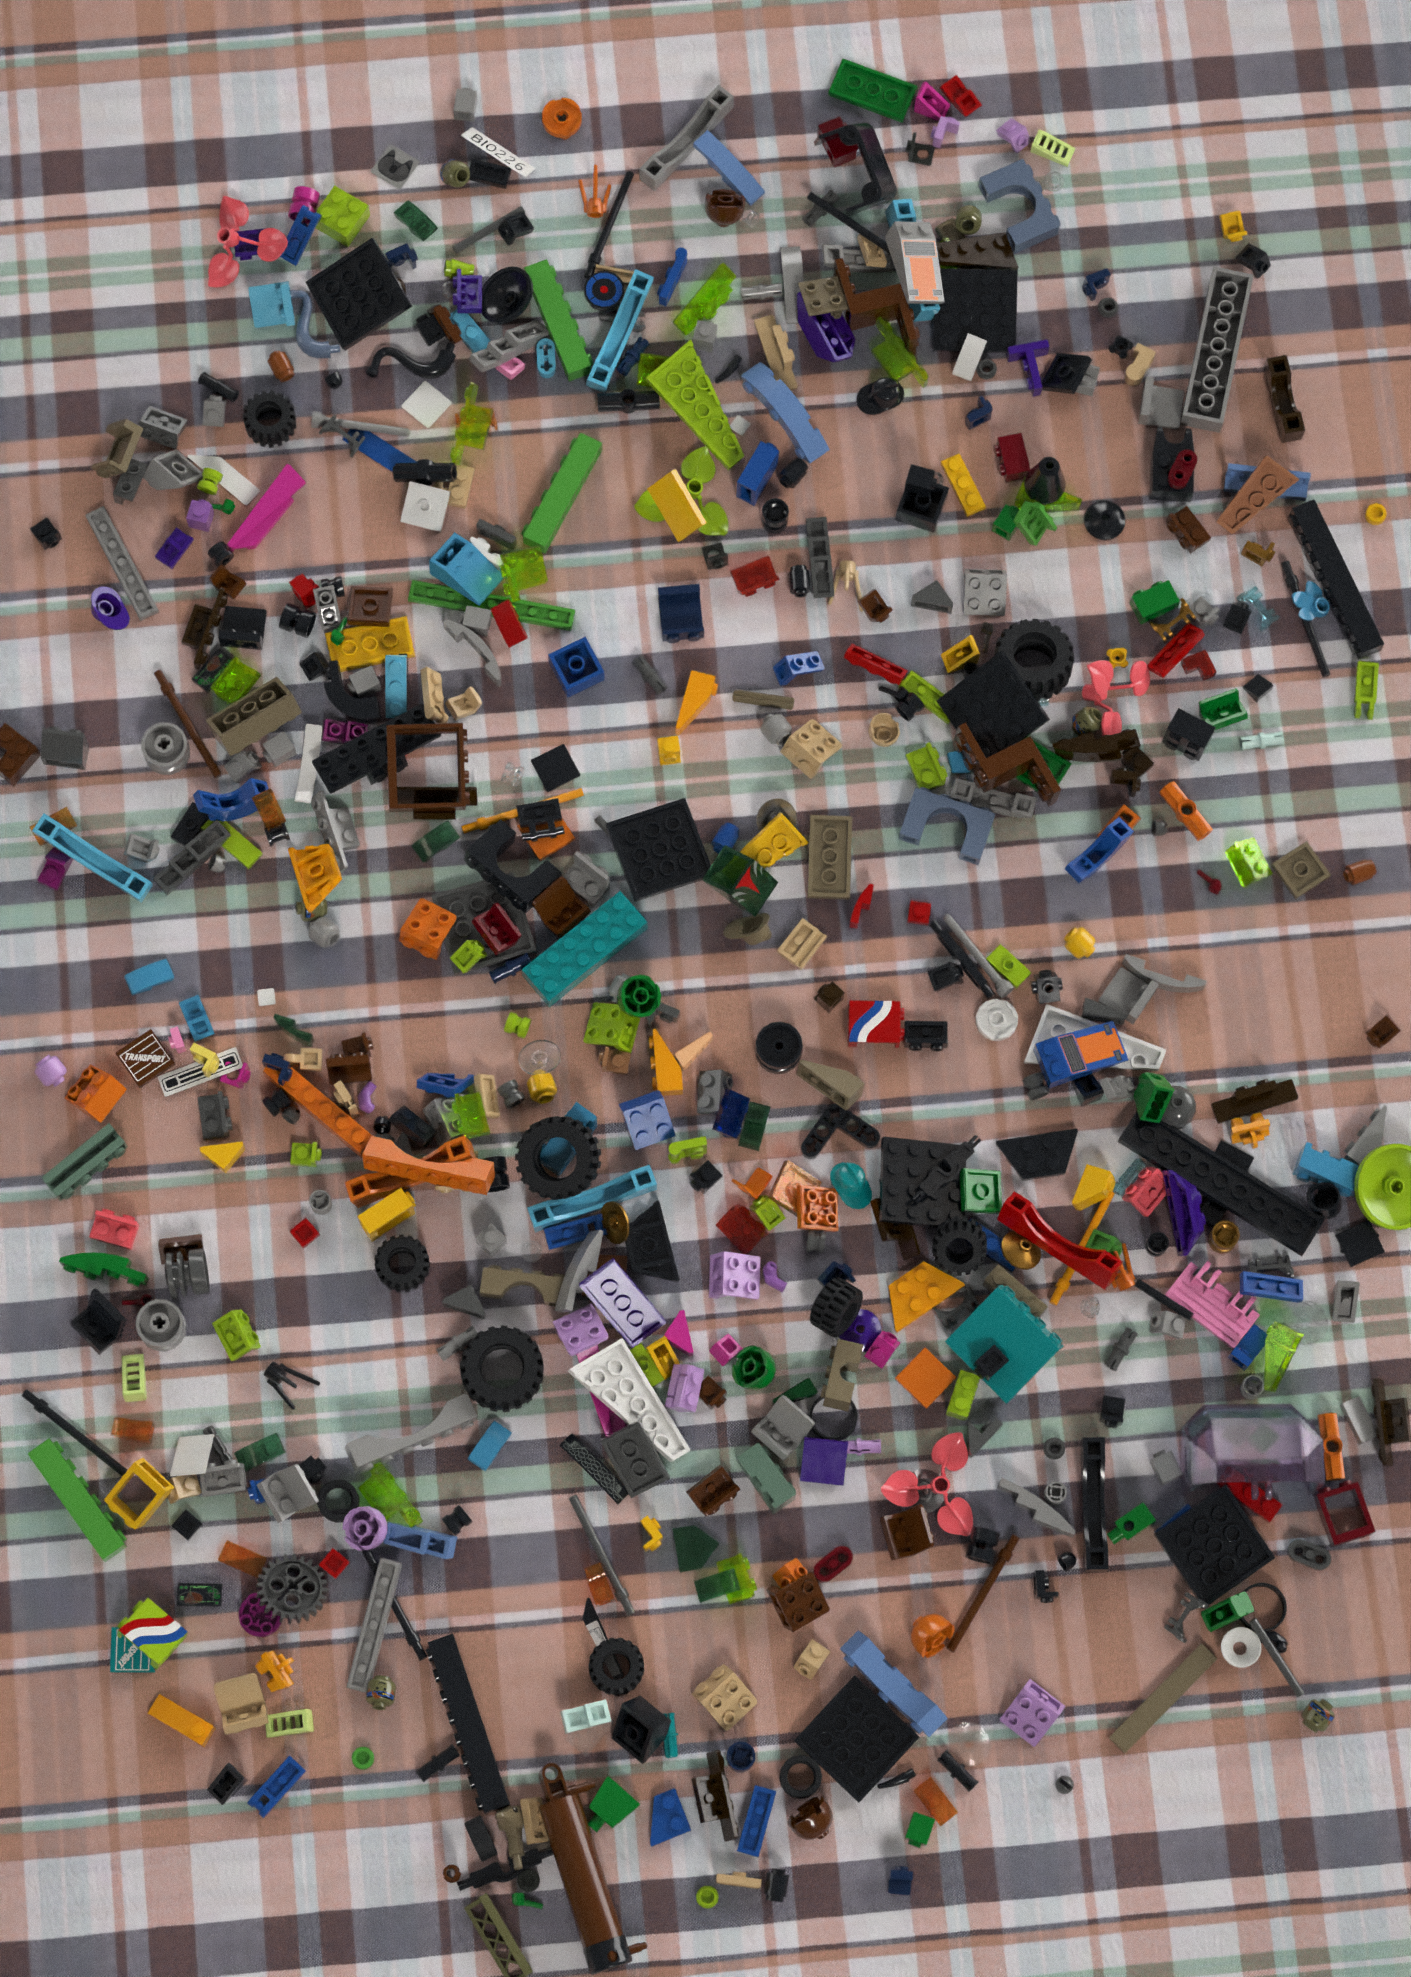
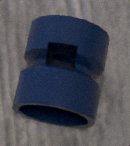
M739 1741L729 1747L726 1761L730 1769L737 1773H744L752 1768L755 1762V1751L750 1744Z

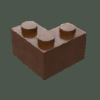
M4 723L0 728V750L5 753L0 759V776L14 787L41 754L34 744L8 724Z

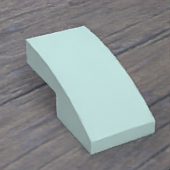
M606 1700L560 1712L565 1734L611 1722Z

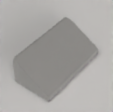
M1360 1396L1340 1405L1359 1445L1377 1437L1376 1429Z

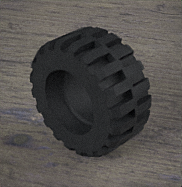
M1025 619L1020 620V624H1011L1009 630L1005 629L1001 633V637L996 642L994 656L998 652L1003 651L1037 701H1041V698L1047 700L1052 698L1053 693L1058 695L1062 691V687H1066L1069 682L1074 662L1072 642L1068 641V635L1065 632L1061 633V628L1057 625L1053 627L1050 625L1051 622L1046 620L1039 622V619H1032V621L1028 622ZM1025 650H1038L1046 654L1053 664L1046 669L1032 671L1020 666L1014 657Z
M555 1116L535 1122L530 1126L529 1130L522 1134L523 1138L521 1141H518L516 1147L519 1149L518 1153L515 1154V1160H518L519 1165L516 1169L517 1173L521 1172L522 1174L521 1181L523 1184L530 1186L529 1190L531 1192H537L540 1197L551 1198V1200L566 1199L580 1194L591 1186L592 1180H595L598 1175L596 1173L597 1169L601 1167V1161H599L601 1149L597 1148V1143H599L597 1137L592 1136V1130L589 1127L583 1126V1122L573 1120L572 1117ZM560 1137L568 1140L576 1151L577 1163L575 1169L567 1177H551L541 1165L540 1152L542 1146L551 1138Z
M501 1325V1328L492 1326L485 1332L480 1331L477 1333V1337L471 1338L467 1343L468 1346L463 1350L462 1360L460 1361L461 1378L464 1388L471 1399L478 1402L481 1407L490 1408V1411L495 1412L497 1410L510 1412L509 1409L516 1408L517 1410L524 1403L528 1404L534 1394L538 1393L544 1377L543 1358L535 1341L531 1340L527 1333H522L520 1329L515 1327L511 1329L505 1325ZM499 1349L513 1351L518 1355L523 1365L519 1381L513 1386L503 1389L490 1386L484 1380L481 1371L485 1357Z

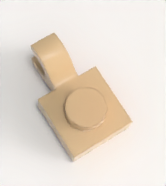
M301 1048L300 1054H285V1061L290 1062L291 1066L300 1065V1071H322V1049Z

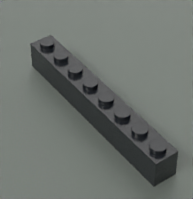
M1315 499L1293 507L1288 517L1289 523L1292 528L1295 527L1298 533L1297 539L1299 544L1304 546L1306 550L1307 561L1309 564H1313L1315 577L1324 587V596L1332 604L1333 615L1340 620L1341 631L1350 641L1349 647L1354 655L1356 654L1359 660L1381 651L1384 642Z
M453 1634L428 1642L429 1648L425 1650L429 1662L434 1660L436 1669L432 1671L436 1683L441 1682L443 1690L439 1692L443 1704L448 1703L450 1712H447L450 1725L455 1724L458 1732L454 1734L457 1746L462 1745L464 1754L461 1755L465 1768L469 1767L471 1776H468L471 1789L476 1788L479 1796L475 1798L478 1810H483L484 1814H488L503 1807L511 1806Z

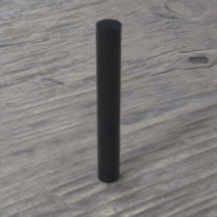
M1137 1280L1135 1283L1136 1288L1190 1321L1194 1313L1142 1280Z

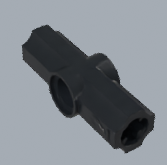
M624 389L622 392L597 393L598 412L622 411L630 414L636 410L660 409L659 395L656 391ZM625 399H632L633 402L630 403V404H627V403L624 402V400H625Z
M420 459L417 463H396L393 466V479L395 482L412 481L428 486L432 485L433 482H454L457 479V466L455 463H434L428 459Z

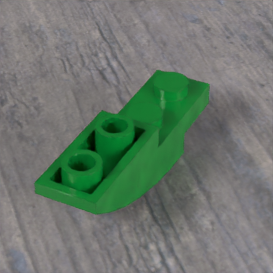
M95 1252L78 1253L60 1257L59 1260L60 1264L64 1266L63 1270L74 1274L76 1271L84 1273L83 1277L93 1281L96 1278L102 1280L105 1272H107L108 1277L119 1280V1277L127 1279L128 1284L139 1287L140 1284L146 1286L149 1279L147 1274L130 1269L132 1264L130 1259L118 1255Z

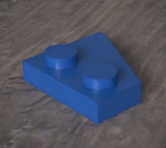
M427 1073L417 1080V1088L425 1090L427 1093H438L444 1097L453 1098L474 1084L473 1076L475 1075L468 1074L465 1079H455V1074Z
M675 1788L654 1796L650 1838L651 1847L691 1831Z

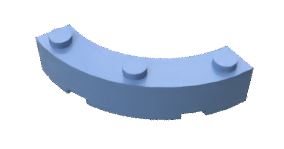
M759 362L740 375L744 382L742 383L744 390L748 394L754 395L769 410L771 418L779 422L796 449L794 451L798 458L812 463L830 450L819 429H813L808 419L811 417L803 405L781 379L775 380L772 370Z
M859 1630L840 1648L845 1655L843 1657L844 1661L850 1667L855 1666L879 1691L877 1695L884 1703L890 1702L912 1722L910 1726L918 1734L923 1732L930 1737L948 1719L933 1701L921 1691L918 1692L912 1686L913 1684L896 1667H892L884 1659L883 1653Z

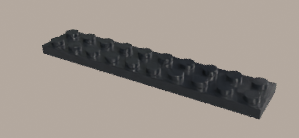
M1136 1112L1117 1141L1164 1171L1173 1170L1193 1184L1200 1194L1300 1256H1303L1324 1222V1219L1162 1120L1160 1123L1140 1120L1138 1112Z

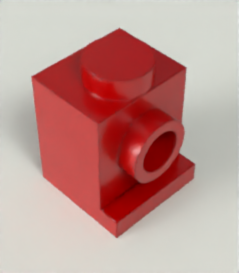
M302 573L289 581L294 595L306 609L316 604L313 589L319 588V586L311 578L307 579Z

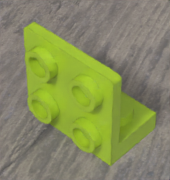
M594 1002L583 1042L586 1044L613 1046L622 1052L631 1053L640 1018L628 1016L621 1010L618 1004Z

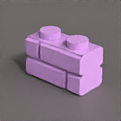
M674 1364L665 1407L678 1412H696L704 1369L689 1364Z

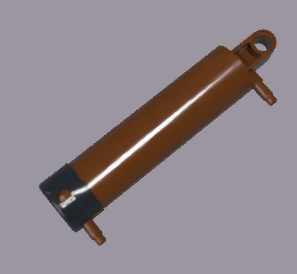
M548 1763L539 1771L538 1775L546 1800L545 1804L539 1806V1810L581 1939L589 1972L591 1975H595L632 1962L631 1955L647 1949V1943L642 1942L628 1946L620 1926L579 1797L580 1793L595 1788V1782H584L567 1787L560 1766L555 1763ZM546 1769L554 1771V1780L546 1778Z

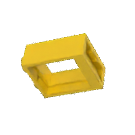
M399 1188L357 1217L361 1227L371 1242L413 1216L416 1205L409 1191L404 1193L402 1188Z
M141 1458L130 1466L105 1497L104 1501L112 1512L118 1513L124 1519L123 1521L128 1527L136 1530L146 1524L175 1487L144 1458ZM134 1474L157 1494L140 1516L136 1515L117 1497Z

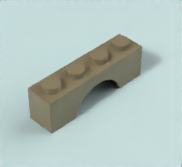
M489 1265L488 1268L483 1267L480 1297L502 1299L511 1288L527 1285L533 1287L541 1294L545 1305L556 1307L565 1275L555 1273L553 1276H546L541 1271L523 1273V1270L519 1268H510V1271L501 1270L502 1267L497 1265Z

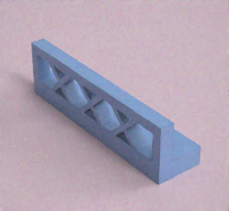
M1228 463L1225 472L1224 492L1237 493L1257 466ZM1288 470L1300 480L1277 498L1306 501L1311 473Z

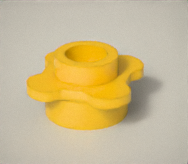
M1115 648L1107 651L1106 655L1109 657V662L1113 669L1119 666L1122 668L1128 666V661L1126 660L1127 650L1125 648Z

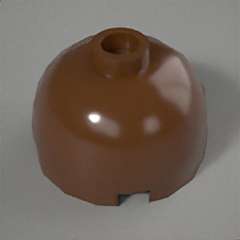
M713 190L712 195L706 194L705 212L708 218L718 226L728 227L742 218L746 199L742 194L740 197L736 196L735 191Z
M821 1796L820 1800L818 1797H813L797 1808L799 1813L795 1817L791 1815L787 1822L792 1831L802 1839H822L829 1833L828 1829L832 1824L833 1814L823 1796Z

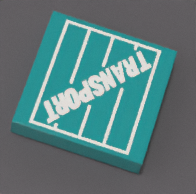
M112 1627L110 1672L155 1673V1668L150 1665L151 1659L124 1636L119 1638L117 1636L119 1628Z

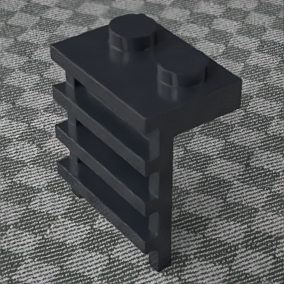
M93 1289L87 1308L71 1320L70 1325L100 1355L122 1337L121 1333L124 1331V1323L127 1319L98 1289Z

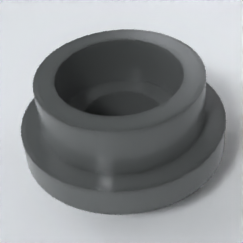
M1104 298L1098 305L1100 315L1105 318L1114 317L1119 309L1118 303L1113 298ZM1109 306L1112 310L1107 311L1105 307Z
M989 359L981 360L976 368L978 376L982 379L993 378L997 371L996 364ZM988 368L990 371L984 372L983 369Z
M1055 1437L1049 1438L1043 1446L1044 1454L1052 1460L1061 1458L1065 1453L1063 1441ZM1050 1446H1057L1058 1451L1056 1453L1051 1452Z

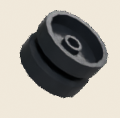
M773 1022L762 1028L757 1036L755 1054L758 1063L767 1072L774 1074H784L793 1070L801 1058L803 1048L802 1037L798 1030L788 1023ZM776 1046H781V1049H776Z

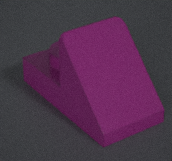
M54 847L45 856L46 864L37 881L58 891L73 859Z

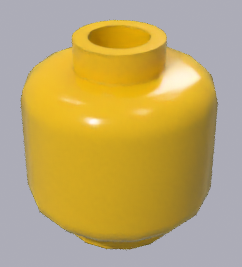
M1083 927L1072 928L1064 937V947L1078 959L1084 956L1088 958L1095 951L1093 947L1095 938Z
M536 1071L527 1080L530 1097L539 1104L551 1102L557 1094V1087L550 1073Z

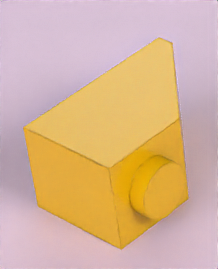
M1086 1164L1072 1201V1205L1076 1210L1081 1211L1108 1197L1109 1192H1112L1115 1187V1177L1111 1171Z

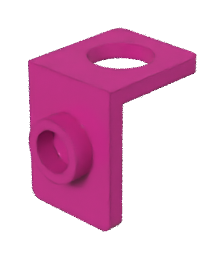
M244 1062L242 1068L238 1069L239 1076L236 1080H229L227 1074L220 1076V1082L243 1089L244 1083H248L251 1075L248 1064Z

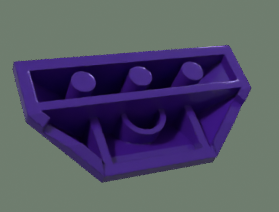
M798 292V323L816 356L833 363L850 359L853 355L856 338L843 315L838 319L832 317L830 313L809 317L801 292Z
M1173 1170L1162 1171L1177 1254L1178 1256H1186L1203 1233L1204 1225L1206 1224L1205 1215L1200 1209L1202 1198L1200 1192L1197 1191L1193 1184Z

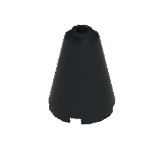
M1043 458L1027 473L1024 487L1030 499L1045 505L1052 504L1061 498L1065 491L1066 481L1059 462L1055 458Z

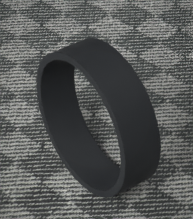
M818 1397L814 1401L809 1414V1417L811 1419L814 1407L820 1400L824 1398ZM851 1400L850 1405L854 1411L855 1421L848 1433L840 1437H828L821 1434L813 1426L812 1430L821 1439L838 1441L850 1436L858 1420L857 1409L853 1401Z
M1268 1583L1250 1585L1244 1590L1245 1592L1254 1587H1266L1273 1590L1279 1596L1283 1609L1282 1616L1275 1626L1264 1629L1265 1632L1274 1630L1283 1622L1286 1616L1287 1604L1284 1595L1278 1588ZM1244 1617L1240 1618V1621L1246 1628L1254 1631Z

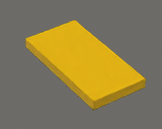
M407 616L390 619L389 627L356 626L343 629L341 633L345 638L338 646L330 640L332 632L325 633L330 660H337L340 663L341 672L385 663L386 655L407 654L408 658L415 657Z

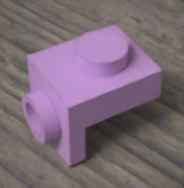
M941 116L938 126H933L930 138H933L932 146L941 147L946 131L958 134L960 122L952 117Z
M1012 118L996 130L999 137L1011 143L1015 153L1020 152L1031 143L1027 128Z

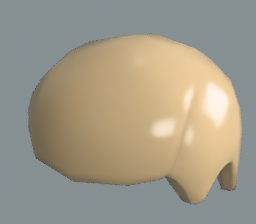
M879 713L873 716L868 727L870 739L878 746L889 747L893 745L900 735L899 723L895 722L889 713Z

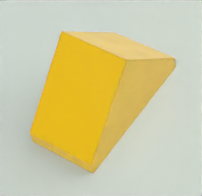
M969 635L942 653L941 657L947 672L952 673L964 669L967 663L978 664L980 652L973 635Z
M243 1141L200 1147L202 1156L225 1174L245 1151Z
M663 1336L646 1347L648 1355L664 1380L672 1375L673 1365L680 1363L667 1338Z

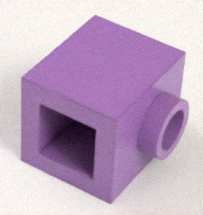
M203 499L198 501L192 500L186 517L188 526L209 532L214 517L212 504Z

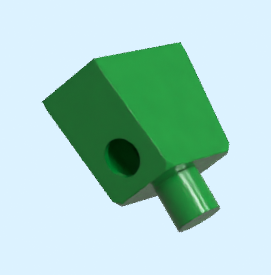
M1145 1072L1139 1076V1084L1133 1096L1140 1120L1160 1123L1175 1090L1163 1075Z
M1142 1502L1115 1521L1117 1527L1107 1533V1535L1115 1545L1123 1538H1126L1127 1541L1131 1540L1157 1521L1144 1502ZM1130 1521L1133 1522L1134 1528L1127 1531L1125 1524Z
M607 1776L589 1805V1809L595 1815L588 1822V1826L596 1833L605 1823L613 1829L640 1806V1803Z

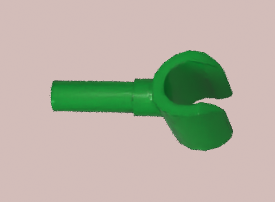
M225 499L223 505L212 504L213 509L221 510L228 515L234 511L236 506L229 499Z
M346 617L343 618L339 627L331 633L330 640L337 646L345 638L341 632L347 623L348 618Z
M525 1893L512 1894V1903L515 1906L543 1908L542 1903L525 1900Z

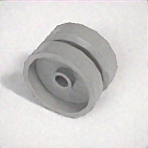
M169 722L155 724L142 737L141 750L147 765L154 772L162 775H172L180 772L187 765L190 758V747L184 732L177 725Z
M157 1299L150 1301L140 1309L136 1316V1329L139 1337L147 1347L155 1351L166 1352L176 1348L182 1343L186 1335L187 1324L184 1315L174 1303L168 1300ZM164 1323L165 1325H162L163 1328L159 1329V1324Z

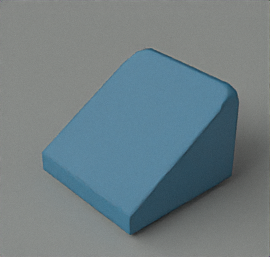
M961 752L947 753L952 773L971 772V770H967L963 762L965 758Z

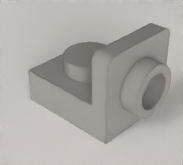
M1089 365L1076 390L1077 393L1093 396L1100 370L1099 367Z
M1201 596L1190 606V610L1196 616L1194 621L1202 629L1207 625L1212 626L1219 619L1218 613L1220 609L1218 607L1214 609Z

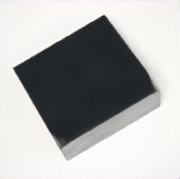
M313 652L300 663L309 681L327 673L326 668L330 667L321 652Z
M1257 674L1242 688L1257 703L1272 690L1274 685Z

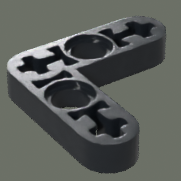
M831 1104L826 1108L803 1141L801 1153L807 1159L816 1158L836 1129H839L866 1148L876 1147L880 1141V1134L874 1127L850 1111L844 1110L837 1104ZM830 1110L833 1112L835 1110L839 1111L838 1115L840 1117H834V1119L831 1122V1124L834 1125V1127H832L828 1123V1120L831 1117V1113L829 1112ZM849 1121H856L859 1128L854 1132L849 1131L846 1124ZM825 1126L828 1128L829 1134L821 1137L816 1132L817 1128ZM862 1127L866 1128L864 1129L865 1134H874L875 1142L871 1140L868 1143L866 1141L867 1137L861 1134V1137L857 1136L861 1132ZM811 1136H814L817 1141L823 1142L822 1144L816 1143L815 1153L813 1151L807 1153V1147H805L806 1145L811 1146L814 1142Z

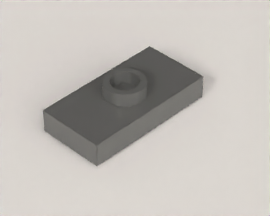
M479 519L477 522V533L510 550H514L517 545L516 537L505 532L506 530L502 526L497 524L494 526L482 519Z

